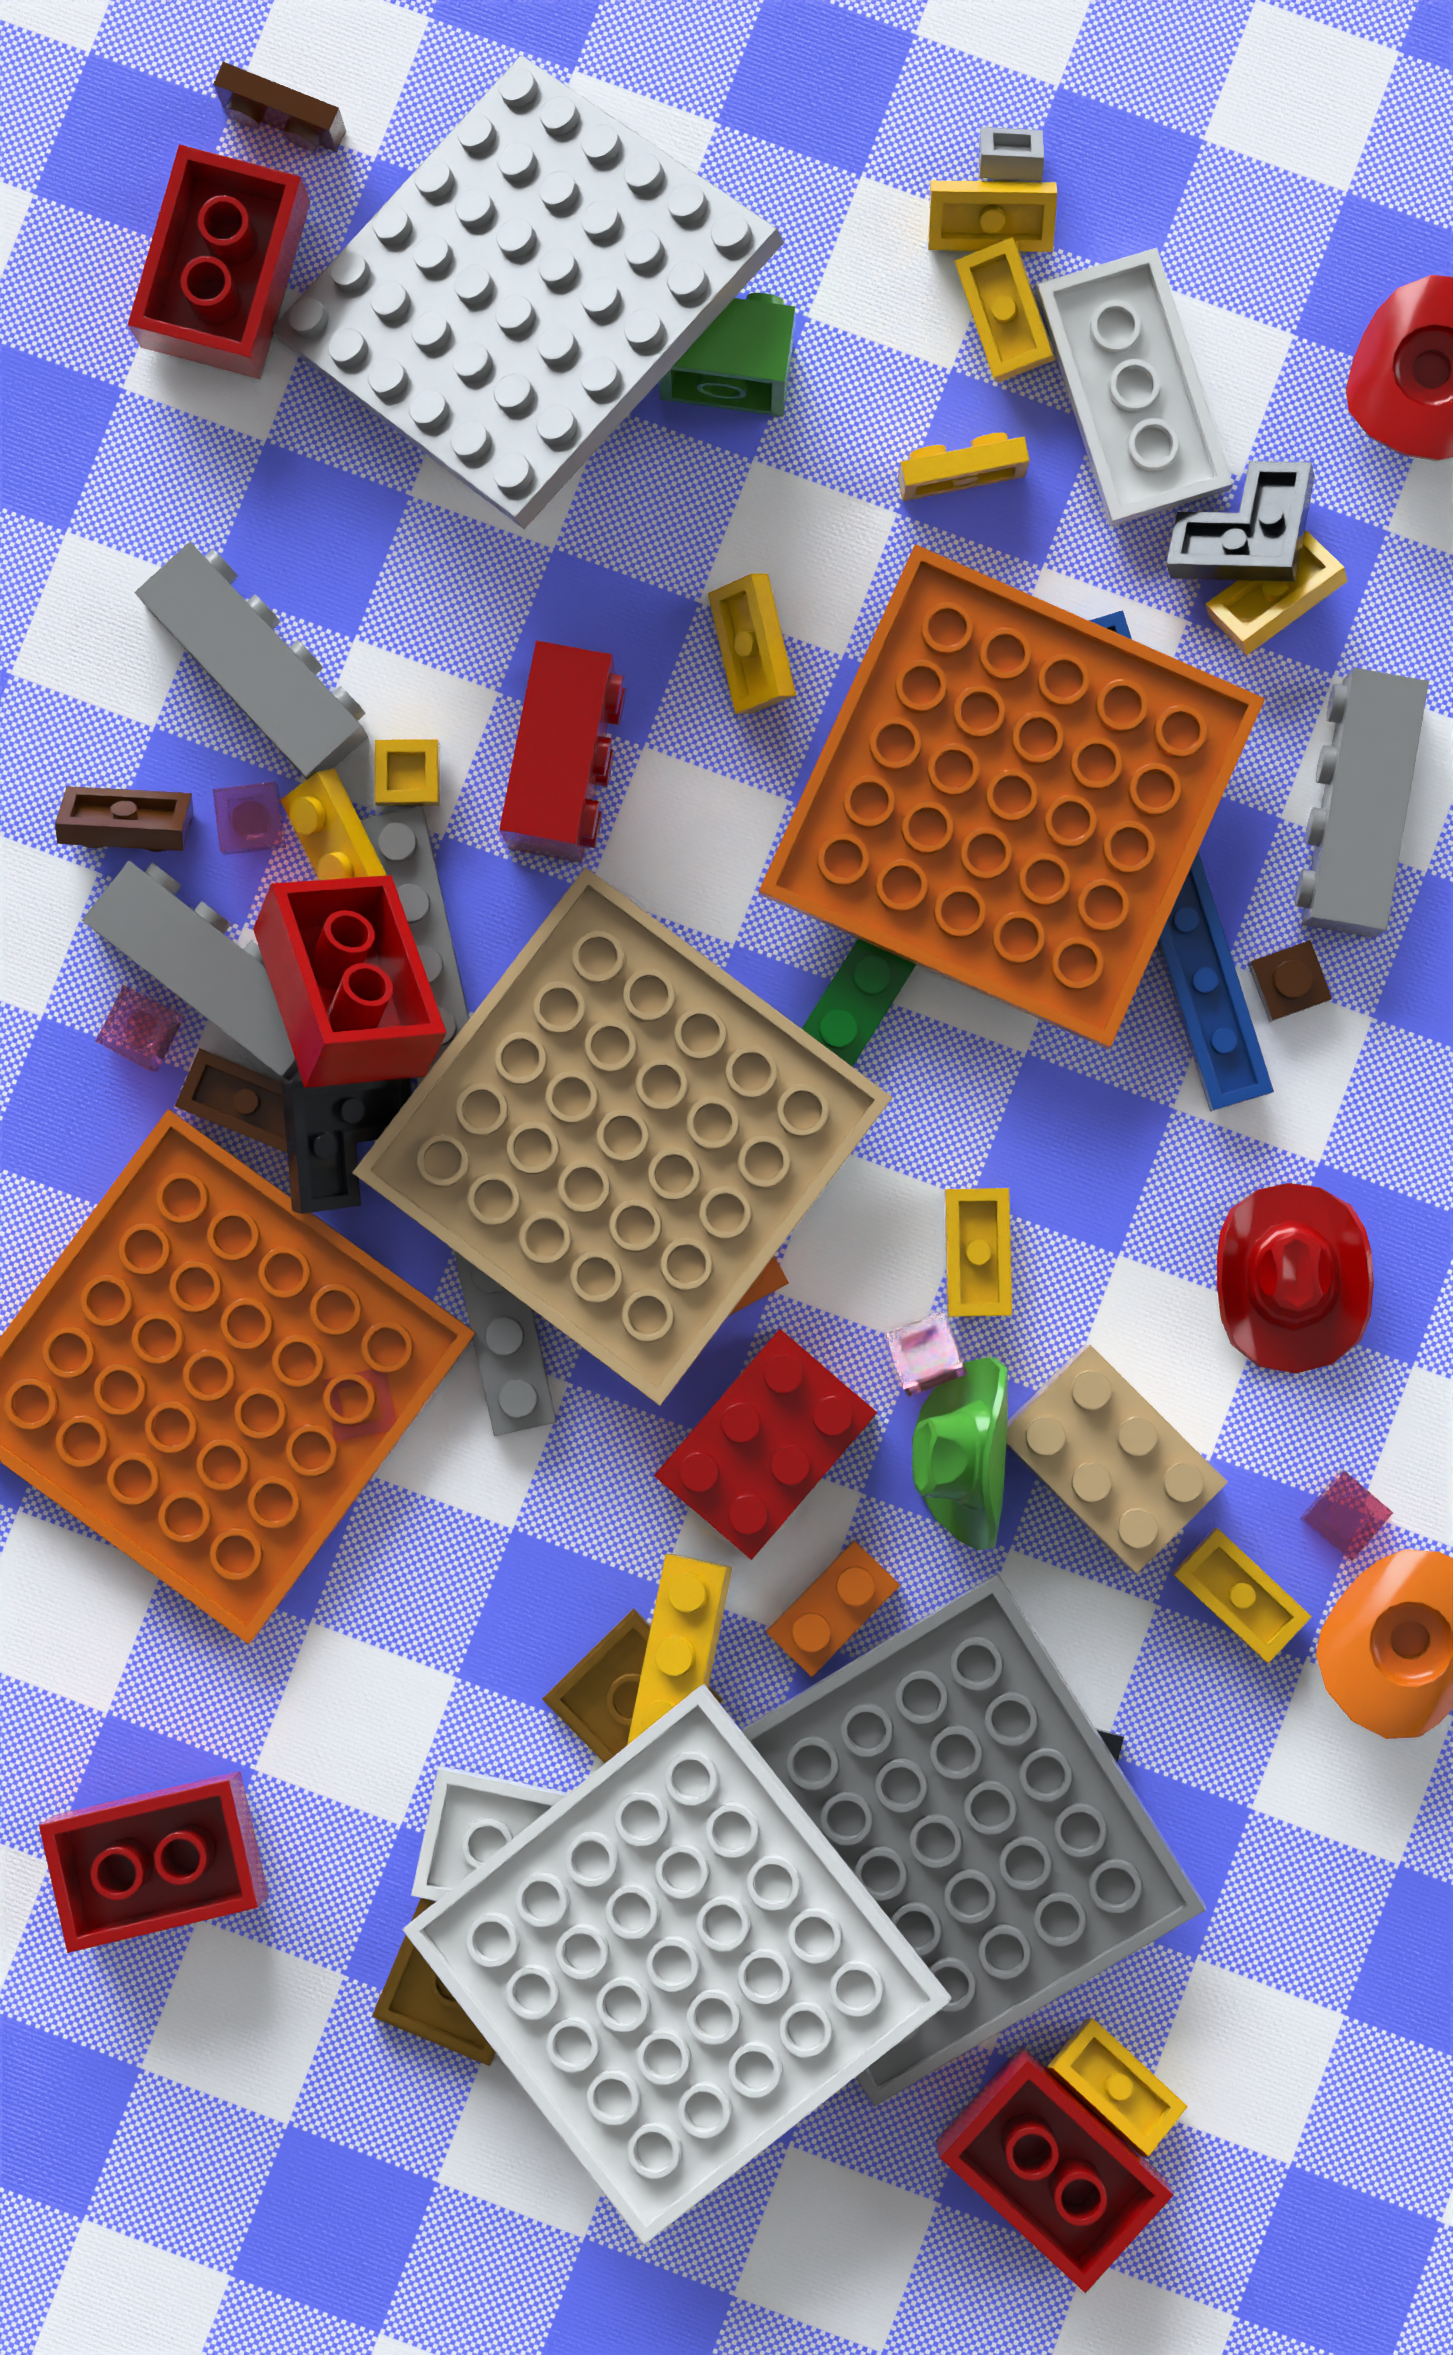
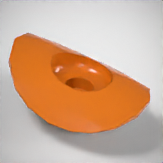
M1403 1549L1377 1560L1360 1574L1342 1594L1321 1628L1316 1657L1326 1691L1352 1722L1385 1739L1421 1737L1440 1724L1453 1709V1558L1441 1552Z

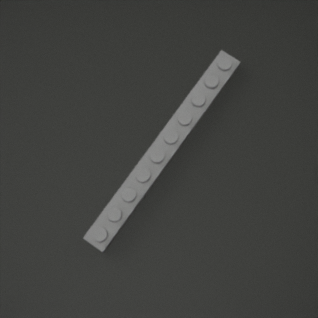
M422 806L360 820L386 874L392 875L447 1032L427 1072L428 1074L470 1017L425 810ZM425 1076L416 1077L418 1086ZM454 1250L470 1328L476 1332L473 1342L494 1436L557 1423L533 1309Z

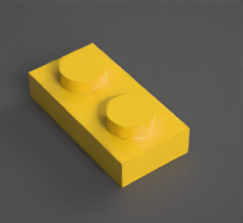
M930 180L928 250L979 251L1013 237L1017 242L1020 252H1053L1057 207L1056 182Z
M1013 237L954 260L992 376L997 383L1056 360L1019 247Z
M991 433L973 439L970 442L971 447L947 452L944 445H932L912 451L909 454V460L900 461L898 482L902 501L1025 477L1030 462L1025 436L1008 440L1007 433Z
M1305 530L1295 582L1237 580L1205 603L1209 618L1247 656L1348 581L1344 566Z
M751 573L709 592L708 598L735 714H753L796 696L769 574Z
M335 768L316 772L280 799L319 880L387 875Z
M1009 1188L945 1189L947 1317L1012 1316Z
M1215 1527L1171 1573L1268 1664L1312 1617L1226 1535Z
M1087 2018L1082 2022L1046 2067L1051 2074L1141 2157H1149L1188 2108L1177 2095L1093 2018Z

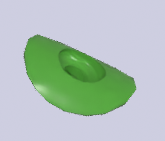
M986 1357L964 1362L940 1380L921 1406L912 1436V1480L915 1489L923 1496L934 1518L958 1541L976 1550L996 1548L1003 1505L1008 1422V1368L996 1357Z

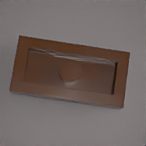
M222 62L213 85L222 107L225 108V113L230 118L252 128H259L260 124L264 123L283 131L282 135L285 139L306 150L316 151L318 146H322L334 152L338 151L346 132L339 107Z
M66 786L55 821L57 844L82 845L87 848H138L152 852L166 850L184 851L194 814L192 793Z
M199 1048L175 1107L287 1153L282 1085L285 1083Z

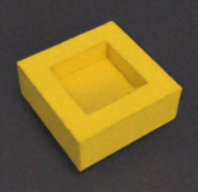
M438 739L375 740V804L377 806H440V743Z

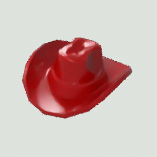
M1430 275L1398 287L1377 309L1362 335L1353 358L1346 386V396L1349 413L1370 439L1400 455L1437 462L1453 458V277Z
M1286 1183L1258 1189L1229 1210L1219 1235L1217 1293L1221 1322L1230 1344L1257 1367L1296 1374L1336 1363L1362 1340L1371 1317L1374 1277L1372 1252L1366 1228L1351 1204L1321 1187Z

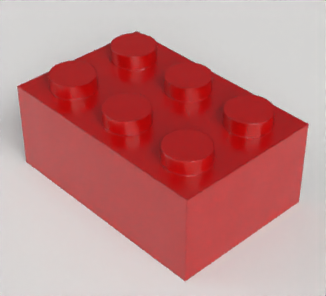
M179 144L128 321V327L141 348L261 380L274 334L272 329L278 320L311 203L301 176Z
M536 640L499 828L509 850L582 863L585 847L596 849L602 821V811H599L600 801L594 800L597 785L608 787L614 758V750L611 749L612 738L606 737L608 724L620 725L626 695V688H623L624 675L616 674L612 654Z
M392 875L271 883L253 931L304 1087L311 1088L426 1076L447 1032Z
M779 1329L654 1474V1477L752 1560L878 1412L785 1332Z
M241 1771L56 1814L39 1824L67 1953L255 1909L269 1897Z
M1022 2045L935 2140L939 2158L1085 2294L1174 2196L1165 2177L1132 2149Z

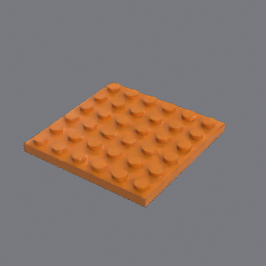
M915 544L761 884L759 895L1105 1049H1109L1112 1046L1266 698Z
M168 1109L0 1337V1462L247 1644H251L472 1342L476 1332L312 1212L300 1214L292 1211L290 1196L179 1115Z

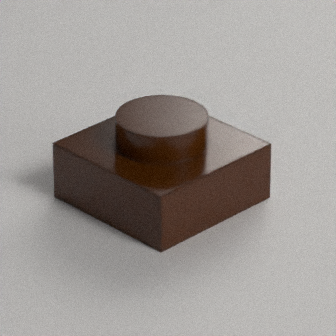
M1311 940L1248 963L1269 1023L1332 1000Z

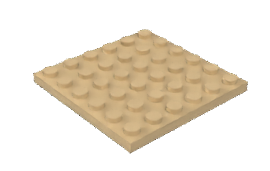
M585 867L352 1173L661 1406L893 1097Z

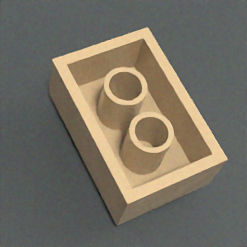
M1091 1344L1083 1345L1007 1422L1006 1447L1128 1570L1136 1574L1228 1483Z

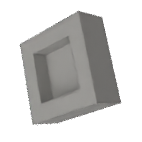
M996 127L980 128L979 178L1005 182L1042 181L1044 166L1043 130Z

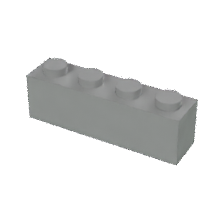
M190 541L134 593L152 615L306 780L316 772L335 768L368 738L363 726L358 722L366 714L365 711L341 685L331 693L315 676L323 669V666L299 640L295 641L290 647L287 646L273 630L281 623L280 620L256 594L246 602L232 587L231 584L238 578V575L213 548L204 556Z
M1353 668L1343 679L1342 685L1333 684L1326 713V721L1336 723L1332 747L1323 745L1316 770V783L1325 784L1321 808L1312 807L1305 835V844L1314 846L1310 870H1301L1295 892V906L1304 908L1301 925L1372 938L1378 937L1387 930L1429 686L1428 680Z
M128 861L82 921L274 1072L291 1081L299 1069L258 944L250 940L244 949L225 935V932L232 925L203 901L193 910L177 898L175 894L182 885L153 862L143 871L131 861Z

